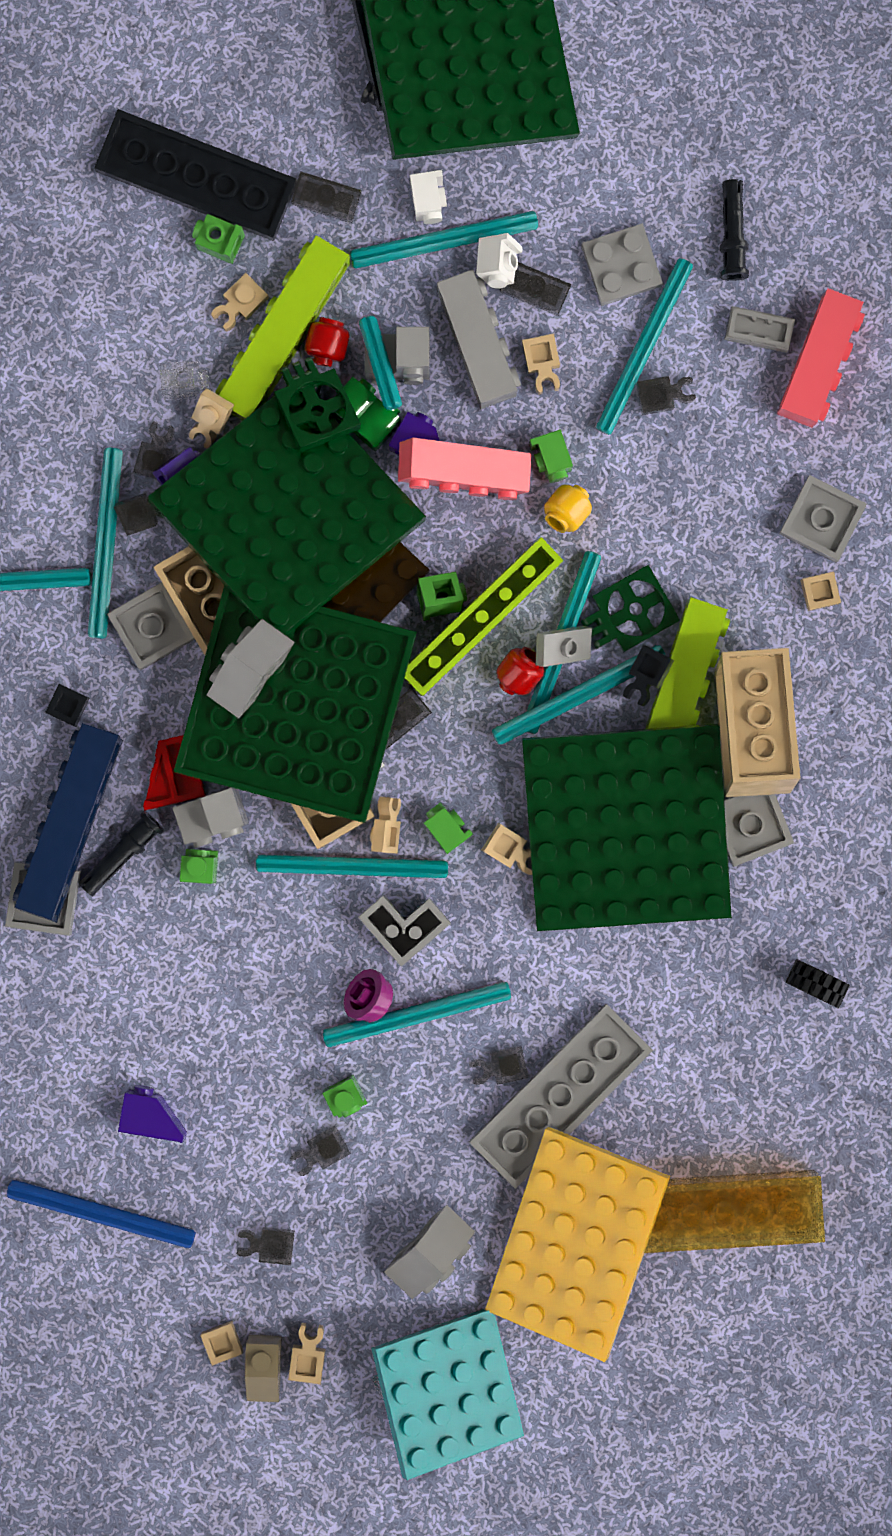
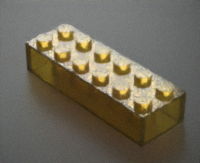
M815 1170L671 1178L669 1179L644 1253L825 1242L821 1176Z

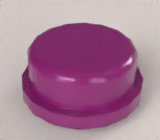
M373 969L363 970L354 977L345 992L344 1011L348 1017L357 1021L363 1020L369 1023L378 1021L391 1006L393 1000L392 985L384 978L382 973Z

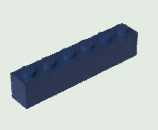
M84 723L81 724L79 730L73 732L69 743V748L72 749L68 761L64 760L60 766L58 778L61 781L57 791L53 790L49 796L47 809H50L46 822L41 821L38 826L35 838L39 841L35 852H30L27 856L24 866L27 874L24 882H19L15 889L13 901L16 904L14 908L57 923L123 742L119 735Z

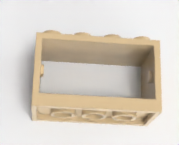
M789 648L722 652L714 673L725 797L791 793L801 778Z

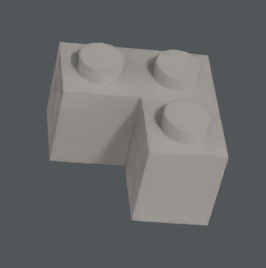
M396 327V334H381L395 380H404V384L419 385L423 384V380H430L429 327ZM365 346L366 379H372V384L377 385Z
M263 619L254 628L247 626L239 636L237 645L231 643L220 658L224 661V664H220L209 678L213 684L207 696L238 718L254 703L267 679L283 663L294 644V641Z
M229 788L173 807L184 844L193 842L194 848L212 843L211 836L219 833L222 839L243 833L242 826L249 824L239 791L235 788Z
M383 895L358 917L401 967L451 924L450 920L430 898L405 919L389 899Z
M446 1205L430 1218L413 1241L400 1250L384 1273L411 1299L422 1291L428 1294L439 1280L444 1282L454 1271L455 1267L452 1263L455 1259L460 1260L471 1247L468 1241L475 1231Z

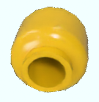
M561 485L544 505L545 520L548 525L560 533L574 532L579 529L592 510V505L588 499V492L579 485Z

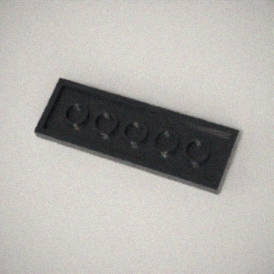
M117 109L94 167L97 173L205 215L209 214L233 225L237 224L246 231L272 241L276 238L298 183L297 178L120 109Z

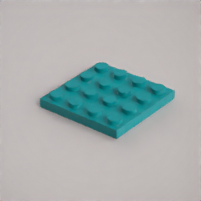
M484 1308L371 1348L402 1478L406 1480L415 1478L524 1436L496 1316L490 1313L489 1310Z

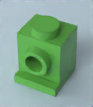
M209 214L206 215L204 221L200 219L197 221L192 233V238L196 239L195 245L197 250L230 264H233L245 237L242 226L233 225ZM212 231H220L221 236L218 239H212L210 237Z
M561 429L530 439V450L537 449L538 451L533 456L539 473L545 472L550 483L568 478L567 473L572 471L573 464Z
M456 572L418 578L416 594L423 621L430 620V617L461 612L463 602L467 601V593L464 583H459Z
M441 802L426 813L429 819L424 824L447 854L473 835L470 829L465 833L461 830V827L465 825L463 820L454 809L448 812Z
M186 849V855L181 856L180 882L216 883L219 851Z
M354 1075L325 1088L322 1093L333 1116H338V1118L350 1116L359 1111L362 1106L368 1104Z

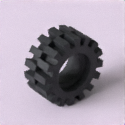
M798 959L795 960L785 983L838 1009L850 986L842 980Z

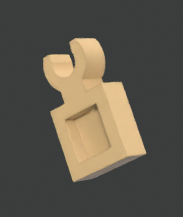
M245 273L223 294L228 303L217 306L212 311L211 316L216 320L221 314H227L229 320L223 325V328L226 332L230 331L235 326L236 317L239 314L247 320L269 299V296Z
M554 334L522 340L528 374L538 373L535 383L538 395L543 393L541 384L545 380L551 381L554 385V390L559 391L560 380L552 372V369L560 368Z
M206 388L200 394L191 417L198 423L190 430L189 438L193 440L199 433L203 434L206 438L204 447L207 449L216 440L217 434L219 435L224 430L234 404Z
M379 797V819H374V826L370 832L371 851L398 853L401 822L397 821V815L400 811L401 799Z
M498 823L481 850L509 868L517 861V865L522 872L532 875V870L526 866V860L531 857V850H523L527 840Z
M302 1323L298 1335L303 1344L302 1346L293 1344L288 1380L321 1385L326 1349L316 1348V1346L323 1338L324 1327L319 1325L317 1335L309 1337L305 1332L306 1323Z

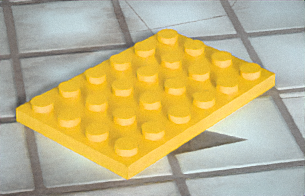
M547 1127L544 1131L485 1310H489L490 1313L606 1362L609 1358L670 1176Z

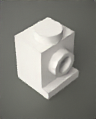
M442 170L410 175L416 222L423 221L424 224L441 222V207H447L444 187L438 188V186H443Z
M508 233L479 238L476 274L492 288L500 289L505 288L509 284H514L515 271L518 267L516 254L522 253V246Z

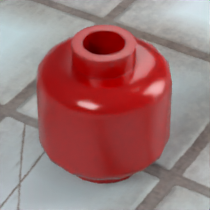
M320 317L319 322L311 323L305 351L308 355L314 357L313 361L315 364L332 367L333 362L344 360L350 338L349 331L344 328L345 323Z
M528 647L514 648L508 652L499 664L496 674L503 691L510 695H527L543 677L544 667L536 665V652Z

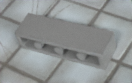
M470 270L437 282L439 298L480 410L516 397V387L521 386L515 367L509 369L505 358L510 356L504 337L498 339L494 328L499 326L493 307L487 309L483 297L488 296L483 279H476L474 270Z

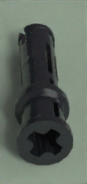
M729 179L722 182L724 241L720 245V252L723 253V270L720 272V278L725 281H738L749 277V270L746 269V252L749 249V244L744 239L743 181Z
M143 811L140 814L141 818L129 831L124 830L120 836L121 840L78 882L89 895L94 896L134 854H142L145 851L144 846L157 833L162 834L164 832V828L148 812Z

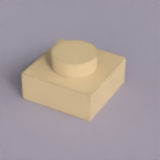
M834 572L800 580L808 611L841 603Z
M233 1321L203 1331L200 1335L212 1366L243 1354V1348Z

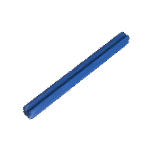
M12 1180L7 1189V1197L10 1199L184 1248H191L194 1243L196 1232L192 1229L17 1180Z

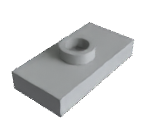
M732 306L724 340L787 353L795 319Z
M579 626L537 633L536 665L547 667L589 660L591 657L592 628Z

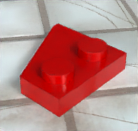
M183 735L158 741L154 767L151 770L149 779L150 784L146 800H144L143 804L144 811L206 796L203 780L174 772Z

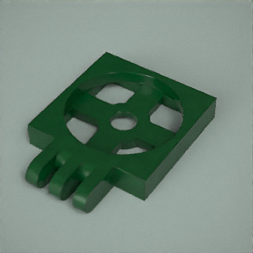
M311 357L304 359L305 366L308 369L306 372H304L299 361L292 364L296 376L292 377L287 366L280 368L287 387L274 391L275 399L300 453L361 428V423L335 368L319 374ZM327 385L335 389L338 396L325 401L319 399L314 388ZM302 393L306 402L305 409L291 414L289 405L292 397ZM314 406H321L324 409V413L321 416H314L311 413V409ZM344 409L346 414L343 421L336 429H333L329 421L330 414ZM310 422L317 425L320 434L305 432L298 426Z
M648 564L593 595L592 598L599 611L580 622L583 626H589L594 621L596 622L597 627L592 629L591 638L599 633H602L604 638L598 639L593 644L596 649L616 639L624 653L676 624L680 619ZM633 581L648 583L653 587L654 592L641 598L635 595L629 583ZM618 591L624 601L623 609L610 616L608 612L609 600L612 593ZM639 603L642 607V612L639 615H633L629 609L631 604ZM662 603L664 607L663 618L660 624L654 628L647 616L648 609ZM627 621L636 622L642 635L630 636L619 631L617 627Z

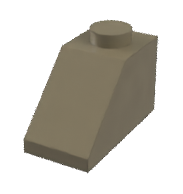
M249 1335L245 1353L247 1401H280L282 1336Z

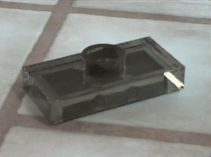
M300 171L291 204L353 224L362 190Z
M518 262L514 284L500 288V292L559 316L571 284Z
M410 688L399 698L386 750L432 714L413 688Z

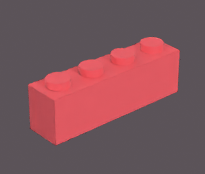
M827 288L818 305L777 415L811 428L814 427L818 420L824 421L830 407V403L826 402L830 390L835 392L842 373L837 372L841 360L844 362L848 360L853 348V343H850L849 339L853 331H859L865 316L864 313L860 312L863 301Z
M410 438L400 442L398 482L409 483V488L429 489V485L439 486V491L444 493H458L459 489L469 490L470 496L485 497L488 496V493L498 494V499L517 500V495L530 491L531 453L420 438Z

